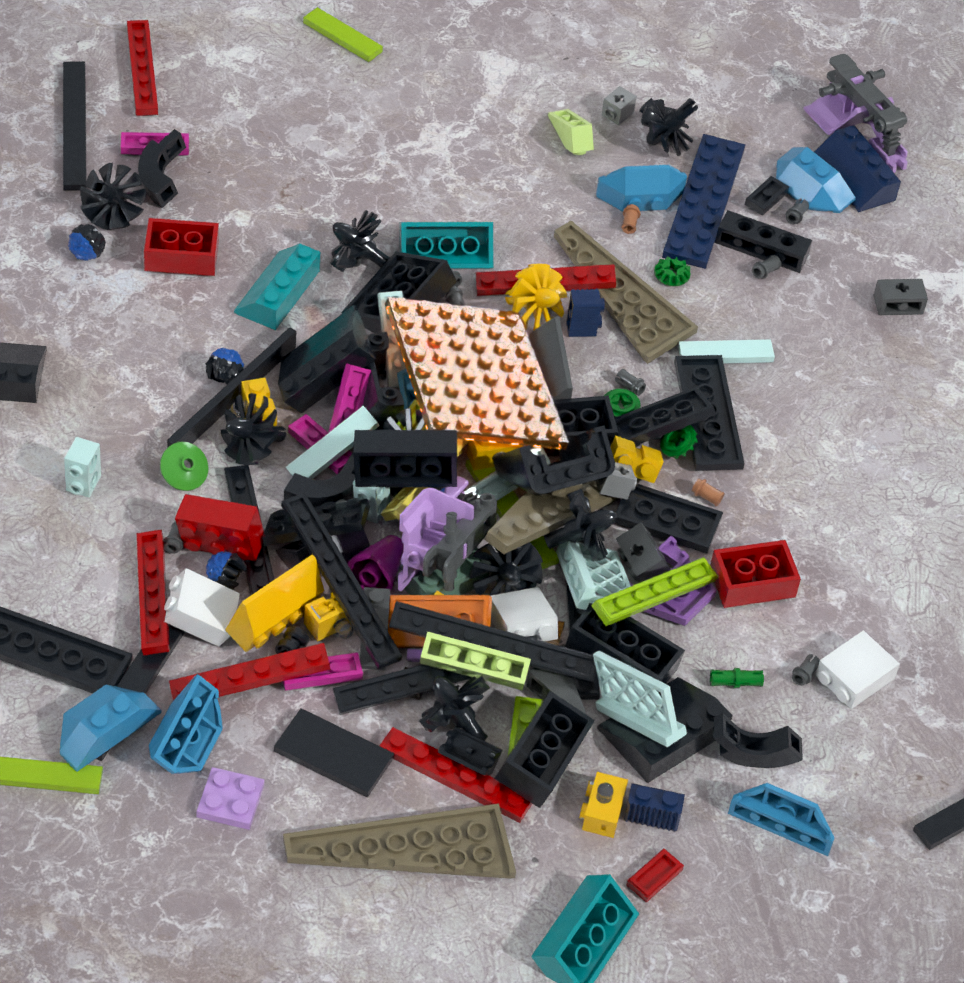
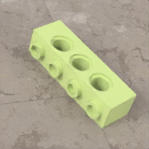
M427 632L420 658L421 664L470 677L475 676L479 678L482 675L485 681L523 690L531 661L529 658Z

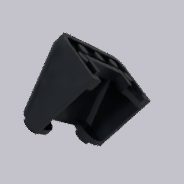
M387 332L368 335L376 360L365 367V369L371 370L362 406L378 422L379 427L375 430H383L384 424L390 416L398 423L399 420L395 416L404 410L401 392L393 387L380 388L379 379L386 380L387 374L385 369L386 353L389 348Z
M605 426L590 429L587 432L561 441L558 447L561 461L547 464L544 454H533L530 451V445L492 458L495 470L502 479L535 496L602 479L612 475L615 470V461Z

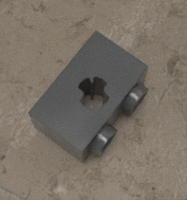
M879 279L873 294L878 315H922L928 300L923 279Z
M641 522L616 538L620 546L617 551L624 562L628 561L631 565L628 567V571L635 581L640 579L643 582L671 570L652 535Z

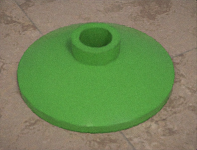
M188 442L174 443L164 451L160 460L163 478L170 486L177 490H194L201 486L207 478L209 470L207 458L202 450L194 444ZM185 460H187L190 463V468H187L184 465Z

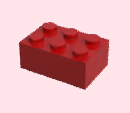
M149 218L144 247V271L215 276L219 245V223Z
M189 494L184 495L175 516L184 548L194 552H208L213 555L218 552L237 553L243 560L256 561L263 544L262 536L264 533L257 506Z
M786 540L716 549L713 551L710 566L718 575L714 583L724 608L796 598L801 578Z

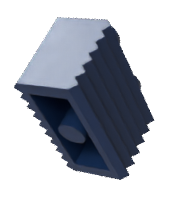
M598 289L571 290L566 320L568 337L597 336L598 328L602 327L600 312L605 310L604 298H600Z
M631 783L624 820L631 823L635 822L636 824L641 823V825L646 824L647 827L650 825L652 827L656 826L658 829L662 827L663 830L667 828L668 831L673 830L675 832L678 830L685 794Z

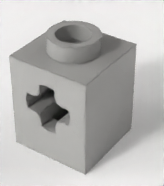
M619 86L604 98L601 115L620 125L634 113L637 96Z
M615 462V470L612 475L595 481L600 494L628 499L630 492L636 487L637 478L631 465Z

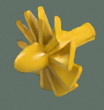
M529 264V267L515 275L519 280L511 290L506 292V295L512 296L505 297L507 304L513 305V317L523 307L526 308V312L520 318L522 328L527 330L529 317L532 313L535 319L533 331L541 326V313L545 317L546 322L554 318L549 314L547 308H550L561 318L564 315L560 298H567V292L559 282L562 276L557 271L551 269L548 264Z

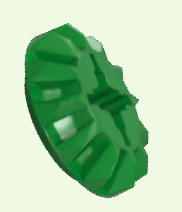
M667 256L665 260L660 259L658 264H655L654 274L665 285L680 286L689 281L691 267L686 265V260L679 261L678 257L671 259ZM669 268H673L674 271H677L676 275L672 270H669Z
M613 389L604 395H609L614 418L639 409L641 406L638 396L626 389ZM619 400L624 406L623 409H621L618 405Z
M688 425L682 430L663 435L660 443L662 452L668 458L673 457L676 460L680 455L686 457V452L693 450V444L698 442L696 438L697 432L691 425Z

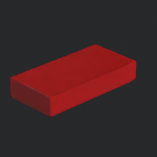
M663 848L627 880L626 886L647 903L683 871L684 865Z

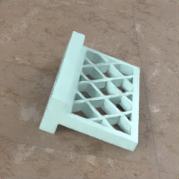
M568 541L558 546L556 553L576 608L586 610L589 603L593 604L595 600L631 586L617 551L606 549L608 552L607 558L596 562V560H592L589 550L585 549L584 543H571Z
M601 651L593 654L602 698L595 702L597 711L666 747L687 734L685 725L676 721L669 685Z

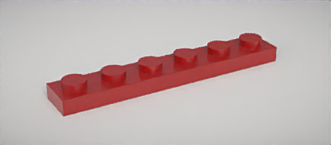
M149 20L127 21V33L136 116L158 115Z
M614 264L551 268L561 274L562 279L559 282L566 291H571L572 289L616 288ZM521 270L476 272L477 296L506 294L519 280L515 275Z
M160 529L136 533L143 655L169 652L168 623L164 622L166 616L164 606L167 601L163 532Z
M320 643L198 673V675L217 688L219 697L331 669L325 645ZM197 674L169 680L173 701Z
M394 727L391 728L379 745L394 753V760L483 805L499 804L501 814L518 823H521L532 806L531 802L489 775L484 776L438 753V749Z

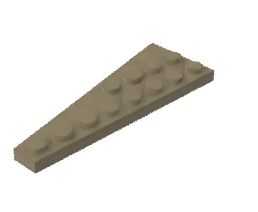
M569 221L554 231V238L575 267L615 265L616 288L598 289L600 298H604L605 308L647 364L677 346L679 341H685L697 333L698 326L573 221Z
M595 480L543 495L535 496L526 491L487 532L484 540L505 554L564 526L567 521L576 518L569 507L571 502L568 494L582 489L584 496L589 499L592 512L617 501L618 498L600 494Z
M499 804L283 834L287 863L508 879L516 877V869Z

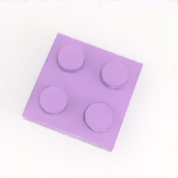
M212 767L197 809V818L250 830L264 788L265 779Z

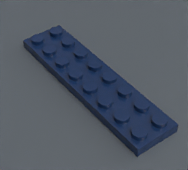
M703 134L663 250L662 258L666 259L669 256L671 259H675L678 257L679 261L686 260L688 265L703 269L707 268L718 227L722 221L746 144Z

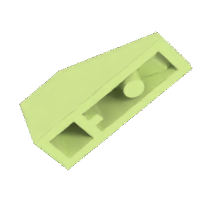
M569 109L548 112V117L567 150L574 155H584L586 151L594 150L593 131L590 122Z

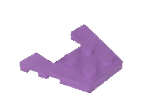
M670 536L658 547L666 562L673 566L671 570L690 563L688 554L679 549L674 537ZM710 583L649 608L644 612L686 626L715 597L717 590Z

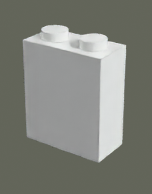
M187 568L178 576L175 575L169 584L171 593L164 606V610H166L164 622L219 647L230 637L225 629L237 610L240 593Z
M539 587L491 595V620L496 629L525 637L537 635L538 640L544 642L558 639V617Z
M863 630L819 661L815 676L818 677L823 685L834 692L841 702L853 709L894 680L900 663Z

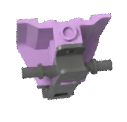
M847 54L831 57L829 63L835 70L827 73V79L830 81L829 86L819 89L821 98H818L811 105L805 106V112L827 135H831L836 130L860 123L869 124L876 137L869 139L871 146L894 173L897 166L905 170L908 163L906 160L908 151L898 142L901 140L898 137L901 136L898 129L904 127L907 123V116L904 112L900 111L899 107L894 105L892 97L887 98L873 84L877 79L885 77V71L883 69L874 72L870 70L864 74Z
M457 476V487H445L444 493L434 488H426L418 494L400 514L399 531L403 532L401 540L404 543V552L401 557L403 570L398 574L399 591H402L412 580L411 578L420 570L423 571V576L429 577L436 569L442 571L444 590L453 591L455 589L454 579L457 577V569L486 537L487 532L496 524L497 500L493 494L483 493L479 498L477 494L473 495V492L464 494L463 490L467 487L469 481Z

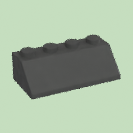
M554 317L529 333L528 344H524V358H528L527 365L530 368V372L527 375L532 377L530 379V393L535 395L533 401L570 399L572 397L573 386L560 317Z

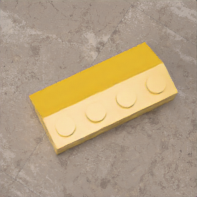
M313 554L241 602L225 631L245 652H248L253 647L257 649L262 647L269 639V636L272 634L275 637L279 635L288 623L295 624L304 615L305 605L321 597L325 590L317 560Z

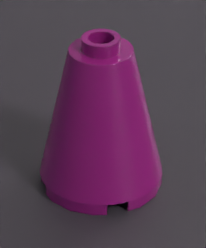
M387 535L349 560L347 564L363 591L364 587L392 590L401 565L404 543H402L401 538L398 536Z

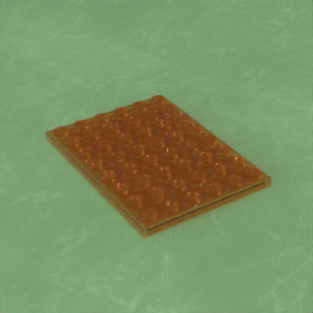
M387 297L385 307L427 430H457V439L522 446L530 445L532 447L566 450L569 441L518 312L412 300L402 297Z

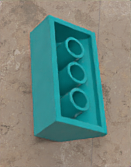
M399 222V249L403 253L447 260L450 268H494L493 222Z
M300 243L279 251L234 309V314L276 330L320 272L321 252Z
M610 874L587 875L531 958L545 976L556 983H594L639 916V912Z

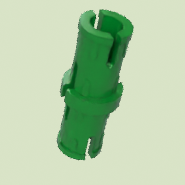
M734 668L733 670H710V686H733L739 689L740 686L763 687L764 684L763 670H740V668Z

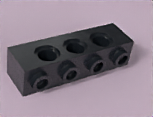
M727 210L718 227L715 243L761 260H766L775 255L780 259L781 267L800 273L809 256L812 240Z

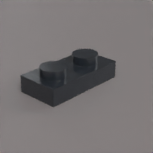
M770 176L746 198L745 206L763 216L788 193L789 186Z

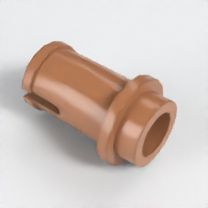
M630 204L623 210L624 220L621 227L622 231L627 234H632L636 231L637 219L641 216L638 206Z
M698 479L692 488V492L695 493L694 496H701L717 507L725 493L706 483V479Z

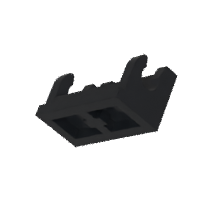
M454 727V729L446 733V736H448L445 744L440 745L438 753L484 776L493 773L503 749L458 727Z

